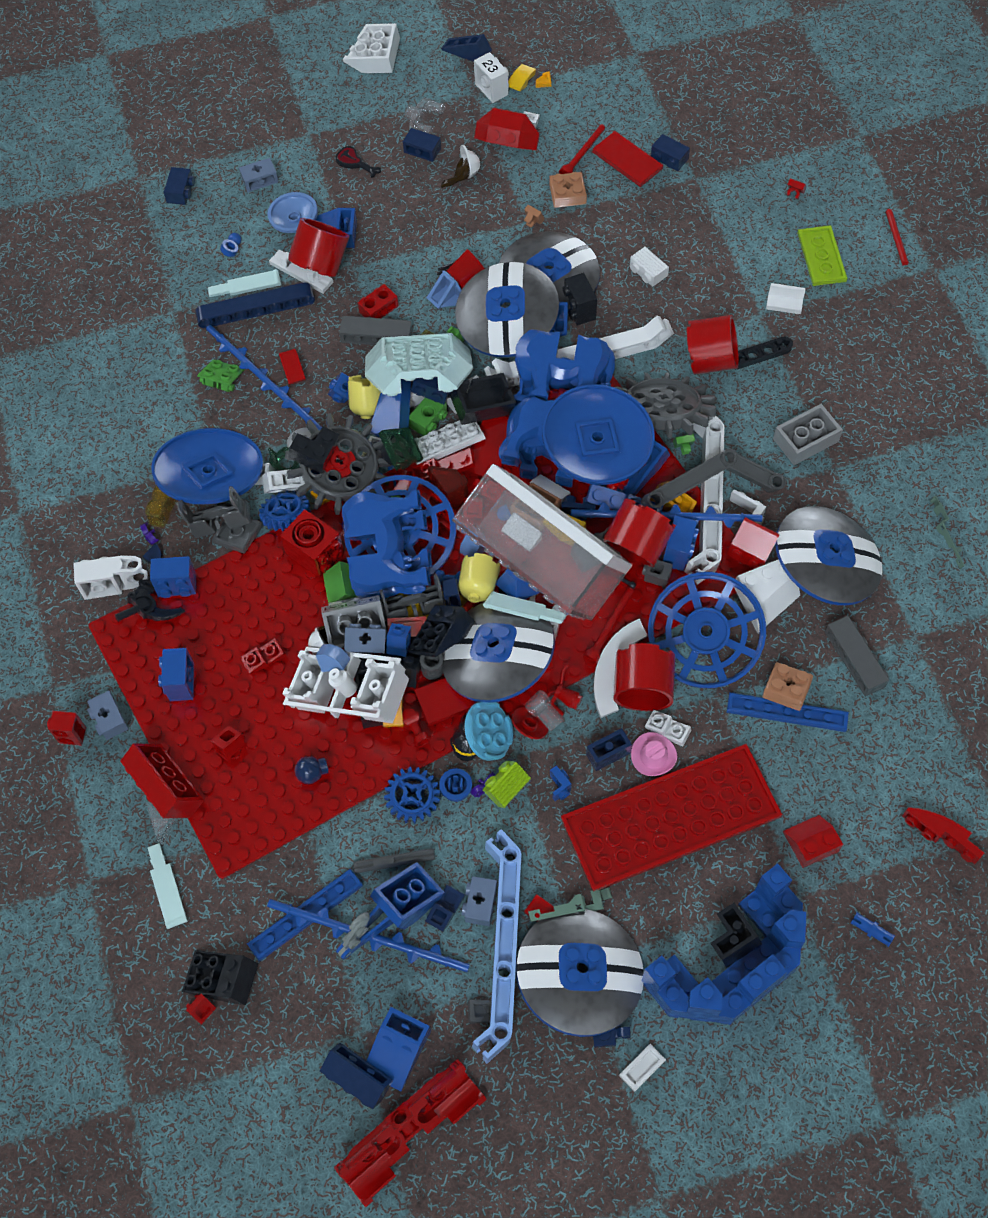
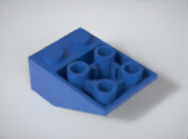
M336 208L317 215L316 221L328 224L347 233L350 237L346 248H355L357 228L355 208Z
M390 1007L367 1058L368 1063L393 1080L390 1087L402 1092L431 1033L430 1026Z

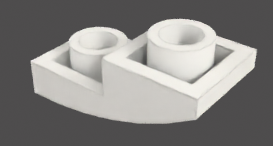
M653 710L645 725L646 729L661 734L680 746H684L691 732L690 726L674 721L671 716Z

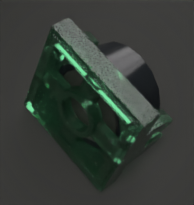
M409 427L381 430L378 433L383 443L380 450L381 455L388 464L394 466L396 471L399 469L404 470L412 463H418L423 460V456Z

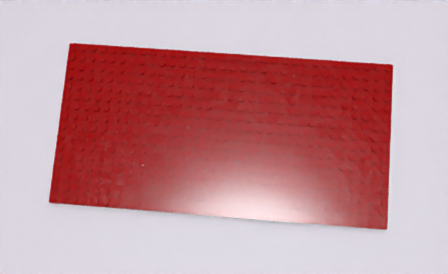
M612 376L610 381L611 387L615 388L617 386L622 388L616 378ZM550 389L553 390V392H559V390L557 389ZM655 430V441L667 448L670 456L657 473L635 495L640 498L654 491L658 484L670 482L686 472ZM470 445V446H468V447H466V448H464V449H461V450H459V451H457V452H454V453H452V454H450V455H448V456H451V455H453V454H456V453H458V452H461V451H463V450H466V449H468V448H471L472 445ZM537 456L534 464L538 468V476L541 474L555 483L558 467L551 460L543 456ZM412 459L404 463L405 465H400L383 475L387 477L403 475V470L417 464ZM520 464L519 467L503 465L502 469L517 476L527 485L532 481L520 477ZM463 473L462 477L434 485L445 495L452 509L463 516L462 521L457 526L456 540L451 555L439 570L444 571L445 575H456L461 571L462 561L465 556L460 553V545L465 535L472 529L486 539V550L483 554L493 557V562L496 564L500 563L501 566L507 560L511 564L508 569L515 570L517 574L528 580H536L537 587L541 590L535 597L536 603L544 604L546 608L552 609L557 601H561L560 612L567 614L559 626L554 653L544 674L533 686L523 693L497 702L505 714L509 715L510 719H512V714L517 708H531L544 701L548 693L555 690L559 685L564 663L569 664L568 669L564 672V688L595 672L597 664L591 665L587 663L583 656L586 650L593 647L629 585L608 573L603 574L600 569L605 565L604 563L582 573L572 557L573 546L560 541L547 527L542 531L543 541L531 553L502 531L508 521H501L497 514L498 510L507 505L511 512V507L518 499L507 489L498 506L483 499V519L464 518V499L481 498L482 493H476L472 490L474 481L479 479L486 484L489 481ZM574 479L572 487H561L571 492V496L576 497L575 503H583V498L587 497L590 484ZM390 481L388 486L381 484L385 493L394 489L393 481ZM696 486L685 492L697 501L691 513H700L701 490ZM332 500L321 505L318 510L313 509L310 512L340 533L344 552L341 558L335 560L331 567L339 561L348 563L347 557H350L345 546L344 530L342 528V523L344 522L342 509L339 515H335V501ZM596 505L595 510H598L600 506ZM429 516L426 519L431 525L432 519ZM587 518V521H584L586 522V530L592 534L601 533L611 525L614 518ZM722 521V557L715 573H721L736 579L738 575L753 569L726 555L735 535ZM442 526L440 537L449 540L450 532ZM281 529L277 531L272 530L254 539L245 554L233 550L195 569L196 594L187 597L180 595L171 596L169 598L158 597L156 591L154 594H150L156 601L157 608H184L185 612L176 618L154 621L148 618L143 619L139 613L117 621L115 614L133 607V604L128 603L88 625L148 743L161 744L204 799L194 815L188 818L220 879L228 877L379 793L385 787H389L388 779L395 781L393 774L401 776L400 769L408 773V768L411 767L412 772H415L417 767L422 769L452 752L450 738L459 728L461 718L468 713L467 711L428 726L414 690L444 679L445 676L443 674L439 679L429 680L423 676L422 671L420 672L416 688L406 687L403 694V712L406 709H413L418 713L422 732H427L431 738L427 744L417 747L414 742V733L411 730L405 729L404 726L383 727L381 725L363 729L361 716L340 713L339 718H335L328 711H325L324 714L298 710L296 707L291 708L290 706L283 705L285 696L282 693L284 688L290 687L301 660L298 654L300 650L305 651V648L308 647L309 637L315 631V628L324 626L322 607L329 606L323 575L319 578L285 554L280 538L284 531ZM700 533L697 535L691 559L699 554ZM419 539V552L425 549L429 541ZM350 540L352 549L362 544V541ZM435 543L431 550V555L440 558L446 547ZM372 546L371 549L377 553V550H374V546ZM666 546L658 559L660 561H663ZM365 550L364 552H362L361 554H359V555H357V556L367 555L368 553H367V551ZM623 554L620 555L632 564V567L626 574L609 566L608 568L626 580L635 582L636 587L633 589L632 596L603 644L600 655L610 639L619 630L637 619H640L648 635V622L651 610L659 595L665 590L662 586L644 581L645 575H642L644 564ZM697 567L696 569L692 570V574L696 573L697 569L701 570V568ZM672 568L667 586L687 574L684 571ZM434 577L431 579V586L434 585ZM705 579L698 585L695 583L697 592L714 591L722 593L726 583L720 580ZM687 583L674 589L664 599L662 604L672 609L679 600L689 595ZM497 585L494 590L496 593H498L499 588ZM734 587L729 597L737 593ZM700 597L702 608L715 606L718 599ZM692 600L684 604L678 610V613L688 617L695 611ZM485 601L477 602L473 607H475V606H477V605H479V604H481V603H483V602H485ZM660 611L657 612L655 617L654 639L666 633L665 628L668 616ZM673 619L671 629L682 623ZM648 636L637 643H648ZM276 638L287 655L272 665L249 674L241 657L255 647L260 649ZM495 641L491 645L496 646L499 642ZM187 648L194 662L193 700L169 701L167 695H164L163 688L159 686L158 682L159 675H162L159 658L162 657L163 649ZM371 653V655L380 656L381 653ZM334 689V691H333V694H332V696H331V699H330L329 704H328L327 707H329L330 704H331V701H332L333 696H334L335 691H336L335 689ZM357 690L351 697L346 698L342 709L353 710L350 702L352 697H357ZM231 726L233 729H239L245 736L243 740L246 745L230 757L231 761L227 762L216 753L211 739L226 727ZM306 756H312L317 759L325 758L329 773L323 774L313 784H304L295 775L296 763Z

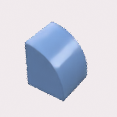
M470 529L460 545V553L464 556L468 555V557L474 556V553L483 554L486 550V539Z
M323 644L316 654L321 672H329L334 668H337L339 671L344 670L350 661L348 654L342 648L332 644Z

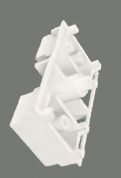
M306 647L305 651L300 650L298 657L301 660L289 688H284L282 693L285 696L283 705L290 706L291 708L296 707L298 710L324 714L325 711H328L335 718H339L340 713L362 716L365 720L393 724L409 681L405 674L406 669L400 663L401 658L346 652L350 661L344 670L339 671L337 668H334L329 672H321L316 655L310 653L318 652L320 648ZM359 658L367 659L365 666L368 669L357 697H352L350 704L353 710L342 709L346 698L351 697L357 690L354 677L361 662ZM374 660L389 661V662H388V664H383V663H376ZM334 689H335L336 691H335V694H334L333 699H332V701H331V704H330L329 707H327L328 704H329V701H330V699H331V696H332V694H333V691H334Z

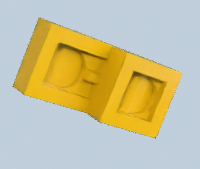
M521 64L508 80L509 88L522 91L527 87L528 80L535 75L536 69Z

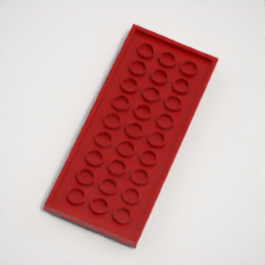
M744 744L561 816V821L591 890L596 891L782 817V813L747 744Z

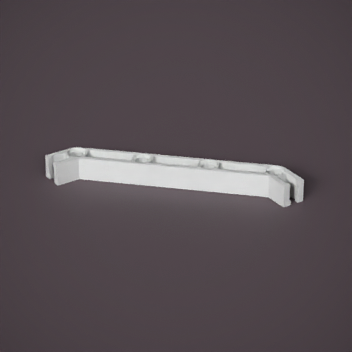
M657 315L644 327L599 339L607 343L608 347L614 352L615 359L655 349L672 336L674 332L667 319L662 320ZM576 345L558 349L557 358L565 357L574 360ZM495 358L492 361L495 369L489 366L484 368L487 376L504 373L509 388L519 385L520 377L515 361L508 363Z
M716 415L715 417H709L707 428L693 423V430L703 438L702 463L724 451V424ZM723 471L701 483L700 513H705L709 506H712L716 513H723ZM700 520L699 554L688 561L684 571L687 575L692 574L691 571L697 567H700L701 570L697 569L696 573L715 572L722 557V521ZM705 579L694 580V582L698 585Z

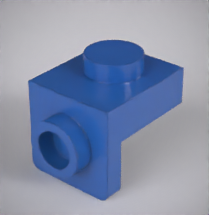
M556 765L550 770L551 779L559 787L553 792L554 801L565 799L571 791L568 774L563 769L560 770Z

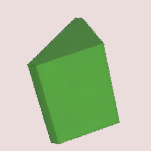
M339 561L327 570L325 574L323 573L328 604L357 597L351 586L348 563Z

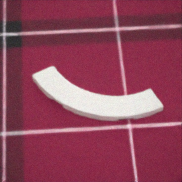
M640 619L629 623L619 630L610 639L600 655L594 674V700L600 718L619 710L613 700L616 652L618 649H628L630 644H636L647 638L648 635Z

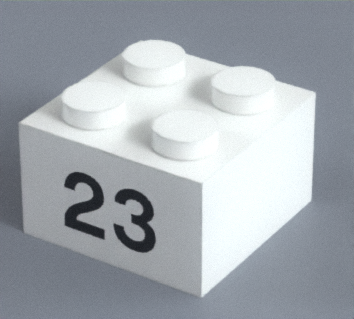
M490 52L474 60L475 85L492 103L507 96L509 88V72L507 68L503 67L499 60Z

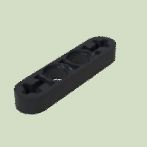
M784 336L739 350L738 369L788 354L792 350L793 341L791 338ZM770 348L773 350V352L766 353L764 349ZM754 353L757 355V358H749L748 354Z

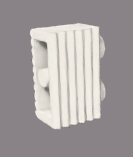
M644 247L630 257V269L632 272L639 274L643 281L649 283L652 287L668 276L669 267L648 248Z

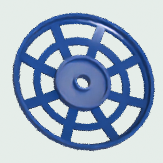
M394 475L373 482L361 492H368L374 488L379 495L389 497L404 495L406 497L412 490L417 489L420 483L431 489L443 502L432 507L420 495L421 503L427 508L424 510L426 518L431 516L432 534L422 531V529L416 531L405 530L403 532L404 551L406 550L409 556L415 557L417 555L413 546L420 538L429 541L425 549H430V551L435 543L446 547L439 560L432 568H429L431 577L436 573V570L442 568L446 563L456 540V519L449 501L436 486L418 477ZM393 480L412 481L408 490H393L385 493L381 486L382 483ZM447 510L449 515V540L438 536L439 524L436 513ZM344 537L349 556H357L365 550L368 554H375L371 547L373 546V539L376 538L361 540L362 544L352 549L350 540Z
M698 572L677 579L659 595L650 613L648 638L649 643L659 645V649L669 647L675 654V658L684 664L679 675L675 673L674 679L692 687L718 688L736 682L754 667L765 645L766 621L759 601L744 584L721 573ZM714 579L723 581L726 585L722 593L714 591L697 592L694 580ZM687 583L689 595L679 600L672 609L662 604L664 599L674 589ZM733 587L739 589L749 599L755 609L754 612L744 615L740 607L729 598ZM700 597L717 598L718 601L714 609L702 608ZM692 600L695 611L688 617L678 613V610L684 604ZM725 603L733 608L738 616L737 618L727 620L721 613ZM660 611L668 616L665 628L666 640L655 642L654 623L656 614ZM674 619L684 624L683 635L672 638L671 627ZM758 619L760 636L755 651L745 646L748 635L747 622ZM741 625L742 632L740 643L729 639L730 628ZM703 626H709L712 629L710 636L702 635L701 628ZM686 642L688 647L692 649L688 659H685L678 652L675 645ZM724 646L736 650L730 658L721 663L718 651ZM741 653L752 658L742 671L731 678H726L723 668L733 663ZM699 654H710L713 665L702 666L694 663ZM691 669L703 672L716 671L719 682L698 683L686 678Z

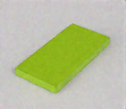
M831 225L798 229L797 234L812 285L818 286L847 282V275Z

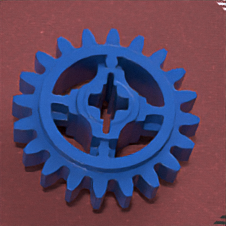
M288 491L285 493L278 492L276 496L271 495V499H265L266 504H261L262 508L259 509V516L263 525L267 526L268 529L274 528V531L278 529L284 531L304 509L311 512L310 503L306 495L298 497L295 491L288 493Z
M409 767L408 773L400 769L401 776L394 773L395 781L388 779V784L391 787H385V792L389 793L384 796V800L389 801L386 803V807H393L390 814L398 813L397 820L404 816L405 823L409 821V818H412L413 823L416 824V818L419 817L423 822L424 814L431 817L430 809L433 811L437 810L433 803H440V799L435 797L440 795V790H434L438 787V782L432 783L434 780L433 775L427 778V770L420 774L419 767H417L415 772H412L411 767ZM408 781H417L420 782V784L412 785L409 784ZM400 787L402 789L403 796L401 797V800L397 802L396 792ZM427 788L429 797L426 803H424L421 796ZM408 792L411 794L416 793V798L409 797ZM415 806L418 809L409 810L404 807Z

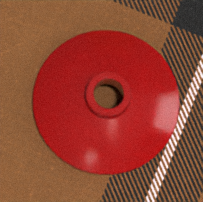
M520 707L513 712L512 723L524 736L531 739H542L548 733V724L537 711Z

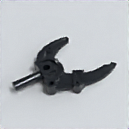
M150 578L148 580L141 579L138 582V588L127 595L128 603L133 604V607L115 614V618L117 621L139 613L143 619L165 621L180 616L185 612V609L181 607L176 609L157 608L156 601L150 595L155 592Z

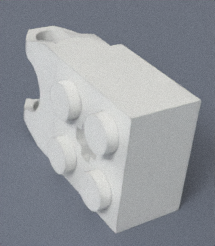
M136 556L101 557L95 560H82L74 563V581L84 600L122 594V590L136 588L139 586V581L134 580L133 576L138 573L144 574L143 580H148V572L142 569V560ZM132 561L138 562L136 568L129 567L128 564Z

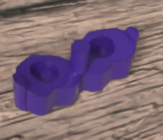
M146 522L140 525L145 539L153 545L159 540L153 536V533H155L154 529L148 531V523Z
M493 772L487 776L485 781L482 779L478 780L480 784L471 790V794L474 797H480L482 794H485L482 789L485 787L487 779L495 776Z

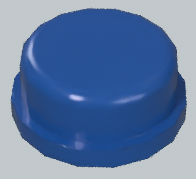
M457 768L446 771L441 776L439 782L442 795L453 802L466 799L471 793L473 786L470 775L464 770Z

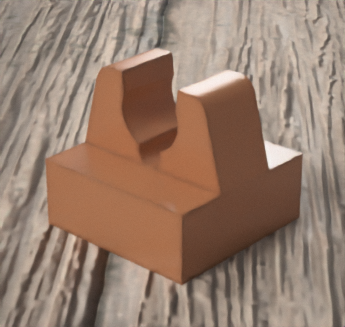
M530 205L526 206L524 209L526 225L532 228L536 222L541 224L544 221L542 212Z

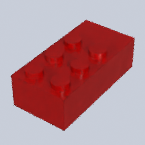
M133 743L120 760L125 767V771L132 776L136 785L144 792L147 800L153 804L162 818H191L203 803L204 799L161 744Z

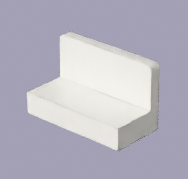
M771 283L766 309L801 314L805 288Z

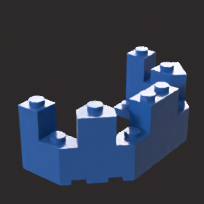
M778 863L761 876L755 891L738 904L765 936L761 941L762 945L733 963L714 980L711 981L707 977L700 984L697 983L675 955L667 961L663 956H660L645 968L642 977L643 985L669 1017L731 1025L796 971L800 965L801 948L805 943L806 912L803 911V903L789 888L792 879Z

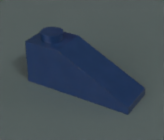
M484 34L448 38L441 48L442 51L470 61H474L492 51Z

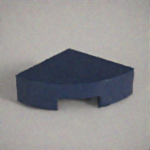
M154 544L142 557L151 564V559L162 558V553L158 545Z

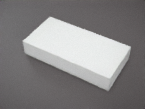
M649 1044L619 1076L635 1092L666 1059Z

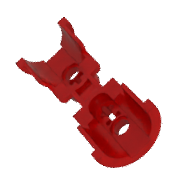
M458 1059L450 1064L445 1071L436 1074L407 1101L397 1107L382 1123L355 1145L344 1160H341L334 1166L336 1172L345 1180L365 1208L374 1201L372 1197L396 1177L390 1167L410 1150L406 1143L420 1130L423 1129L429 1134L447 1117L454 1125L476 1104L480 1106L487 1100L484 1094L465 1072L466 1068Z

